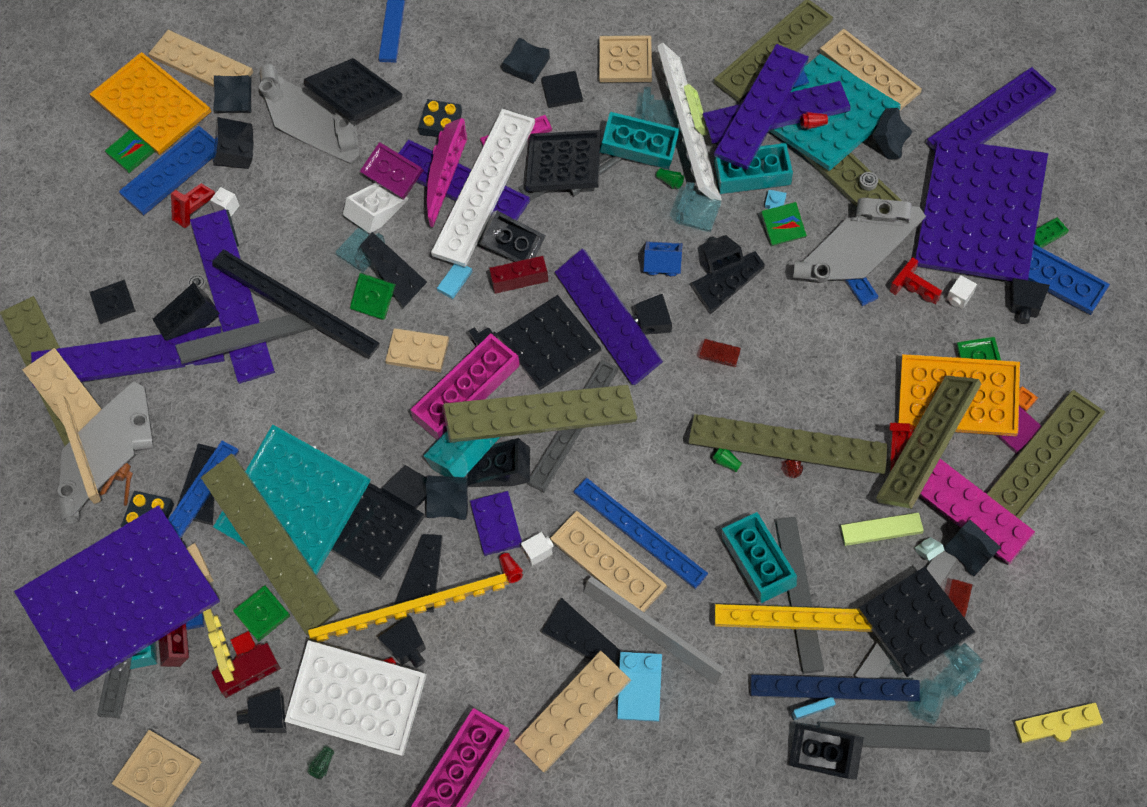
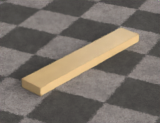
M59 395L55 399L87 495L93 504L101 502L78 430L67 400L64 396Z

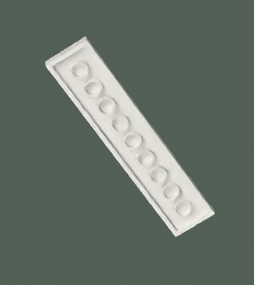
M661 43L657 46L659 51L658 58L662 62V72L666 76V85L671 92L670 99L675 106L674 113L679 120L678 127L684 137L682 141L688 151L686 155L692 165L691 172L696 179L695 186L708 199L710 198L714 202L721 201L722 198L704 137L695 128L684 86L688 83L680 57L664 43Z
M505 109L501 110L431 252L433 257L466 267L535 125L534 118Z

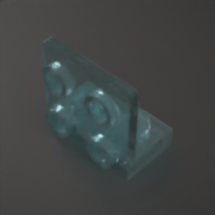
M644 87L642 119L677 128L678 118L674 113L675 106L672 101L654 100V94H651V87Z
M687 182L676 211V223L711 232L721 206V201L696 194L697 191H694V183Z
M357 228L336 250V255L363 273L371 263L359 246L369 234ZM377 233L376 235L385 243L384 236Z
M966 643L959 647L953 658L955 667L960 672L965 673L950 686L945 695L947 699L952 695L957 697L964 690L967 682L969 684L972 683L982 670L980 666L983 660Z

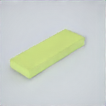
M687 84L684 86L695 128L703 136H706L708 131L703 119L704 112L698 92L691 85Z

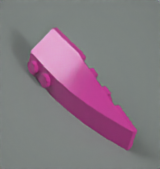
M463 118L445 125L444 130L440 131L438 145H435L433 149V159L427 187V210L430 227H434L468 140Z

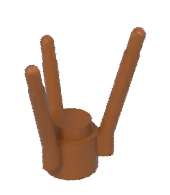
M128 463L124 464L105 482L99 495L102 496L106 493L114 479L123 481L126 478L124 505L126 506L129 498L130 481L133 475L130 472L131 466Z

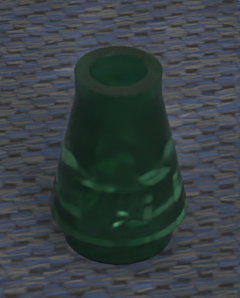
M324 746L319 754L309 763L308 774L319 780L326 776L335 752L331 748Z

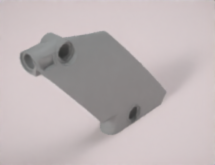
M266 64L260 67L261 82L259 89L266 99L274 126L277 129L350 164L360 156L356 120H350L321 97L284 80L281 76H278V71L273 65Z
M860 198L858 199L856 217L846 218L804 261H795L793 278L816 280L820 283L827 280L865 278L926 216L920 207L912 206L909 202ZM886 208L889 213L882 214L879 209ZM819 269H825L827 271V274L821 276L817 273V271Z
M132 382L78 432L97 490L134 456L133 450L153 448L145 388L136 382ZM138 422L143 423V425H140V426L135 425V424L138 423ZM70 442L62 450L60 484L57 490L61 522L64 524L78 522L79 510L89 499ZM64 492H71V493H72V494H70V495H68V496H64V495H63Z

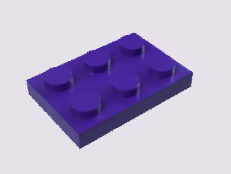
M508 491L470 500L484 556L521 547L522 540Z

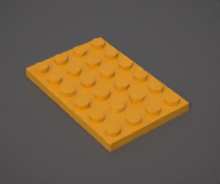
M142 52L90 93L91 98L126 128L132 130L159 155L212 112L208 105Z
M902 354L898 423H910L917 427L947 375L975 378L981 382L979 390L955 432L1003 436L1018 435L1020 362Z

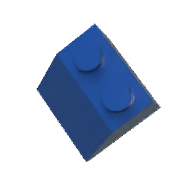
M646 241L644 272H648L650 275L666 273L668 276L681 274L683 243Z

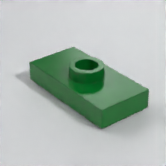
M1056 217L1036 229L1034 244L1043 248L1066 235L1069 230Z

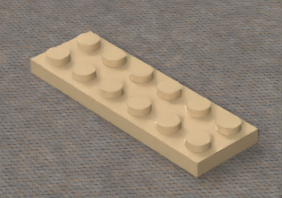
M845 29L841 30L820 48V53L900 103V110L921 93L922 89Z
M167 30L149 52L150 58L214 87V75L251 76L253 73L252 68L170 30Z
M55 348L22 369L62 423L63 420L55 397L59 395L64 396L69 404L78 432L102 410Z
M578 511L550 538L554 545L591 576L643 612L667 588V585Z
M600 651L514 743L545 773L631 682V679Z

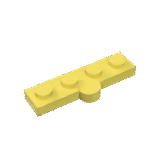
M211 609L203 612L209 632L208 636L214 648L219 670L227 683L234 680L232 671L235 668L231 659L227 658V656H230L227 645L223 644L226 638L223 630H219V627L222 626L218 615L214 616Z
M1096 703L1015 721L1014 725L1021 743L1051 736L1059 742H1065L1071 737V731L1098 726L1103 721Z

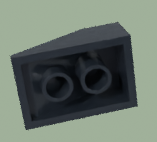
M217 117L213 163L249 169L253 158L254 146L252 124Z
M497 210L493 211L478 244L517 262L536 257L546 235Z
M193 282L153 318V321L163 338L168 341L207 326L220 313L208 294Z
M519 438L493 444L487 453L468 472V486H516L530 482V447Z
M796 724L789 766L857 780L864 737Z

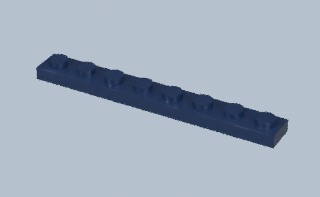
M751 675V696L827 699L832 697L838 700L920 702V680Z

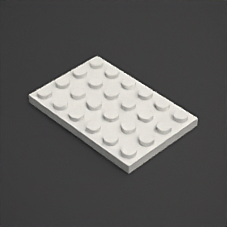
M308 640L285 722L404 756L427 674Z

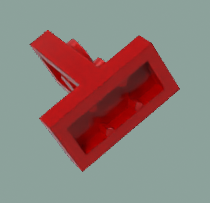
M201 183L185 195L177 190L172 192V220L180 226L187 228L190 225V214L210 201L215 195V191Z
M912 257L892 282L889 292L897 295L901 288L906 286L910 292H916L925 301L936 305L940 300L942 290L914 274L919 261Z
M890 423V431H892L890 471L893 469L916 428L910 423Z

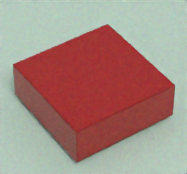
M249 631L230 640L237 656L252 651L256 646Z

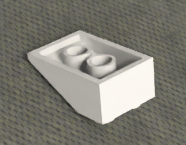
M374 183L346 198L343 215L368 233H372L381 228L408 201V197L403 200L378 183Z

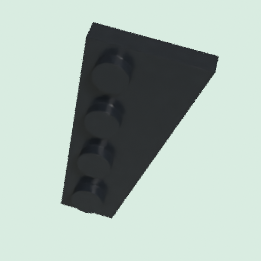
M373 232L360 244V249L371 265L376 268L380 278L396 284L393 296H395L400 307L403 309L423 288L427 281Z
M756 251L744 256V263L714 275L710 273L692 282V288L710 314L765 268L764 262Z
M198 443L178 504L216 450L215 447ZM210 494L193 521L213 525L215 498L212 494Z
M422 534L395 605L437 592L443 541L442 535ZM434 606L426 608V612L434 613Z
M561 598L541 631L542 634L590 660L602 651L617 666L622 651Z

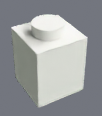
M222 187L219 188L210 200L215 212L228 209L230 216L239 207L236 195Z
M960 275L949 291L947 301L952 306L963 309L974 294L977 284Z
M542 532L521 543L522 551L531 566L552 555L553 543Z

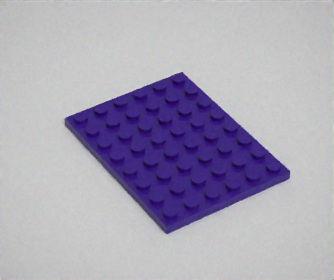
M938 138L924 211L926 217L922 221L915 258L919 261L917 266L1013 281V278L1028 280L1048 153Z
M159 505L14 591L73 692L220 602Z

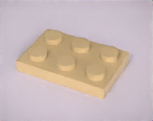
M394 328L386 357V364L441 372L449 337Z

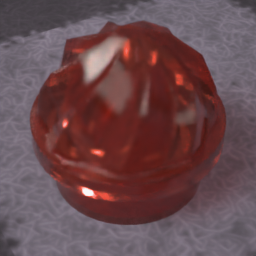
M785 461L784 470L789 477L797 478L802 474L804 467L801 461Z

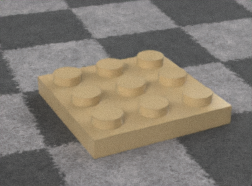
M600 36V82H652L651 36Z
M148 730L112 784L148 807H172L202 762L151 730Z

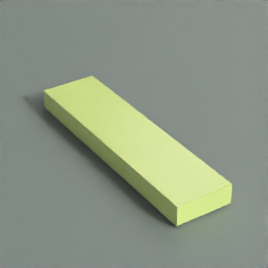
M919 513L845 524L840 527L845 546L922 534L924 532Z

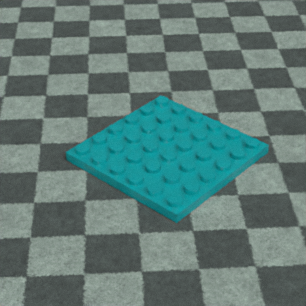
M819 54L804 67L809 83L793 87L791 92L840 81L851 106L850 111L828 116L827 125L808 130L801 128V124L797 123L769 131L830 171L874 133L885 108H898L900 110L901 104L827 57Z
M273 424L246 469L248 476L317 575L371 479ZM222 511L213 527L246 546Z

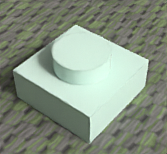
M930 537L916 546L915 550L918 555L930 561L943 552L944 547L943 544Z

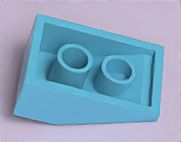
M620 653V670L631 679V682L618 694L617 719L659 722L662 654Z

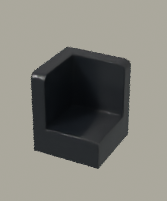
M475 327L468 330L469 338L475 347L490 334L498 339L497 333L495 331L492 332L490 328H486L479 333Z

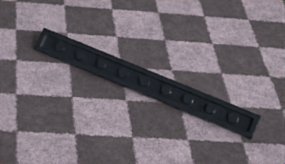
M223 249L212 261V266L365 358L370 359L380 345L378 341Z

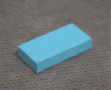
M454 264L437 287V291L453 299L473 272L472 268Z
M830 697L795 709L791 715L795 721L833 708L836 704L834 699Z

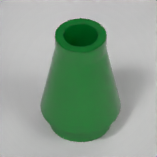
M660 168L656 175L658 179L673 189H679L684 182V176L681 175V172Z
M719 448L712 458L716 461V464L735 472L742 465V462L728 449Z

